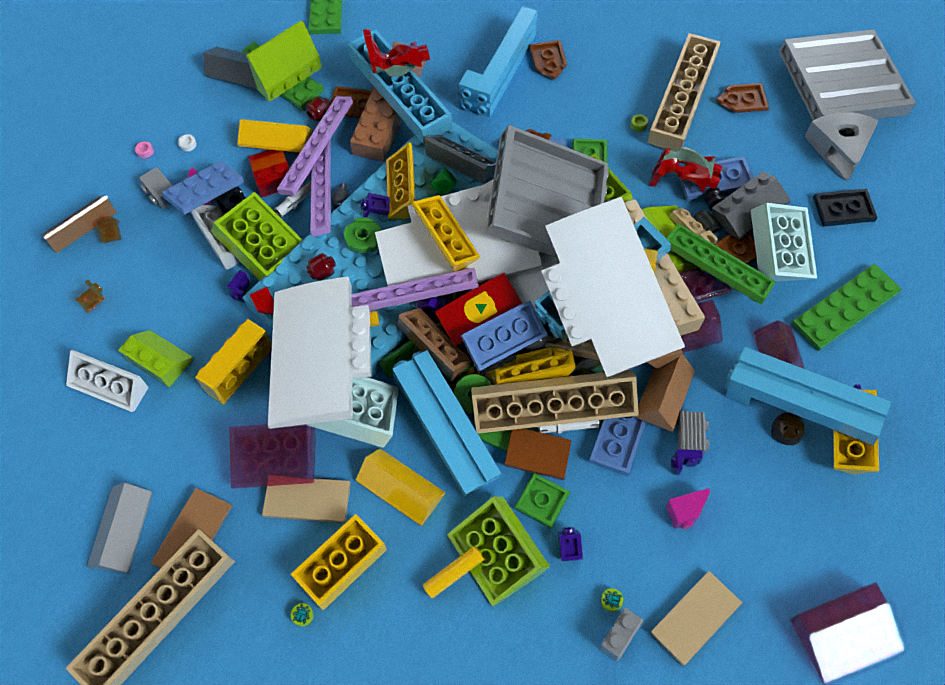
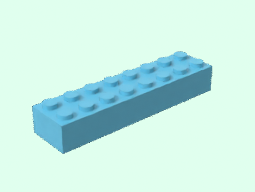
M376 29L371 32L380 52L387 54L392 47ZM364 36L347 44L352 62L423 144H425L426 136L441 135L452 129V114L413 70L394 77H390L383 72L374 74Z

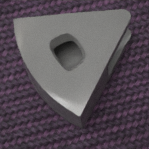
M852 112L828 114L811 122L805 138L843 180H849L879 120Z

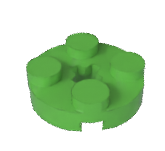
M357 218L350 226L349 224L344 230L345 242L350 251L358 253L374 252L378 248L375 232L381 231V229L370 218ZM362 233H365L367 235L364 238L358 237V235L360 236L362 235Z
M467 374L458 380L454 389V395L462 409L470 414H474L472 396H468V393L471 392L472 387L489 386L491 383L479 374Z

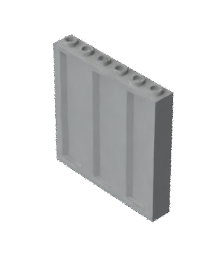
M875 30L785 39L779 50L813 121L819 117L840 112L863 114L874 119L908 115L916 104Z
M508 125L500 135L485 233L558 258L545 226L604 203L607 192L606 180L609 175L607 171L608 163Z

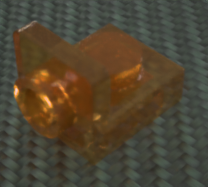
M112 216L104 217L102 221L97 222L103 244L122 240L118 226L120 224L119 220Z
M86 280L85 283L90 289L82 293L76 301L88 313L105 298L101 294L103 289L96 282L92 284L89 280Z

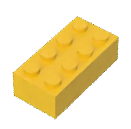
M249 319L239 325L232 337L225 341L223 347L212 355L211 360L195 376L206 394L222 405L228 401L272 350V343L266 330Z
M355 514L291 573V576L322 610H325L387 551L385 543Z

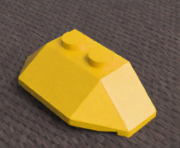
M549 347L516 355L515 360L495 369L496 381L498 385L568 377L576 366L571 350L566 351L561 348Z

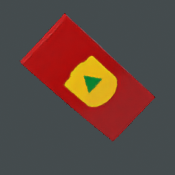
M502 273L457 298L435 313L454 346L463 342L460 335L523 303L506 274Z

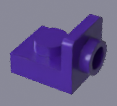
M368 193L361 202L363 217L367 218L370 212L388 216L390 213L389 197Z
M242 270L238 271L227 285L231 298L244 302L242 297L245 293L243 291L248 288L250 281L247 274Z
M448 296L422 299L417 301L416 306L434 316L437 310L449 303L450 298Z
M677 449L675 455L671 457V468L675 470V475H680L683 469L682 464L687 467H694L699 464L703 459L702 450Z
M574 527L562 528V531L557 532L561 561L582 560L581 533L575 530Z

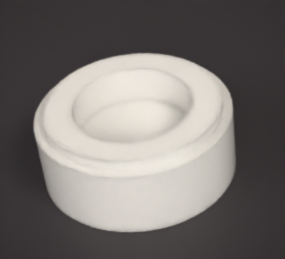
M189 134L181 136L178 140L181 150L186 152L192 151L197 145L195 138Z

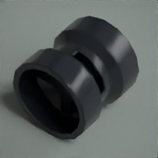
M718 187L716 189H707L703 195L710 211H712V207L725 199Z

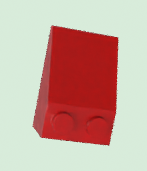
M268 150L248 156L261 197L278 193L277 188L289 171L283 151Z

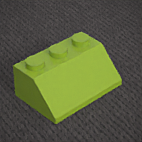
M151 330L131 335L118 349L125 360L168 388L194 359L191 355Z

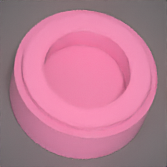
M143 141L136 145L135 152L139 158L145 159L152 156L154 149L149 142Z

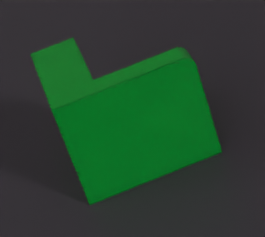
M444 167L432 178L430 185L440 196H444L455 187L457 179Z

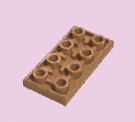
M195 488L152 559L151 564L162 568L198 529L213 540L230 512L232 505Z

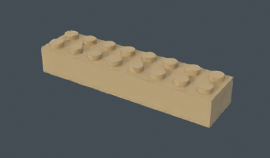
M691 33L688 34L650 129L648 144L661 148L668 147L673 150L683 147L717 57L720 41Z
M636 199L624 202L633 225L643 217L646 218ZM666 254L656 263L655 277L681 336L699 330L705 316L669 255Z
M632 369L608 378L604 372L471 388L477 434L639 415L636 376Z
M198 529L65 669L81 685H121L235 561L207 534Z

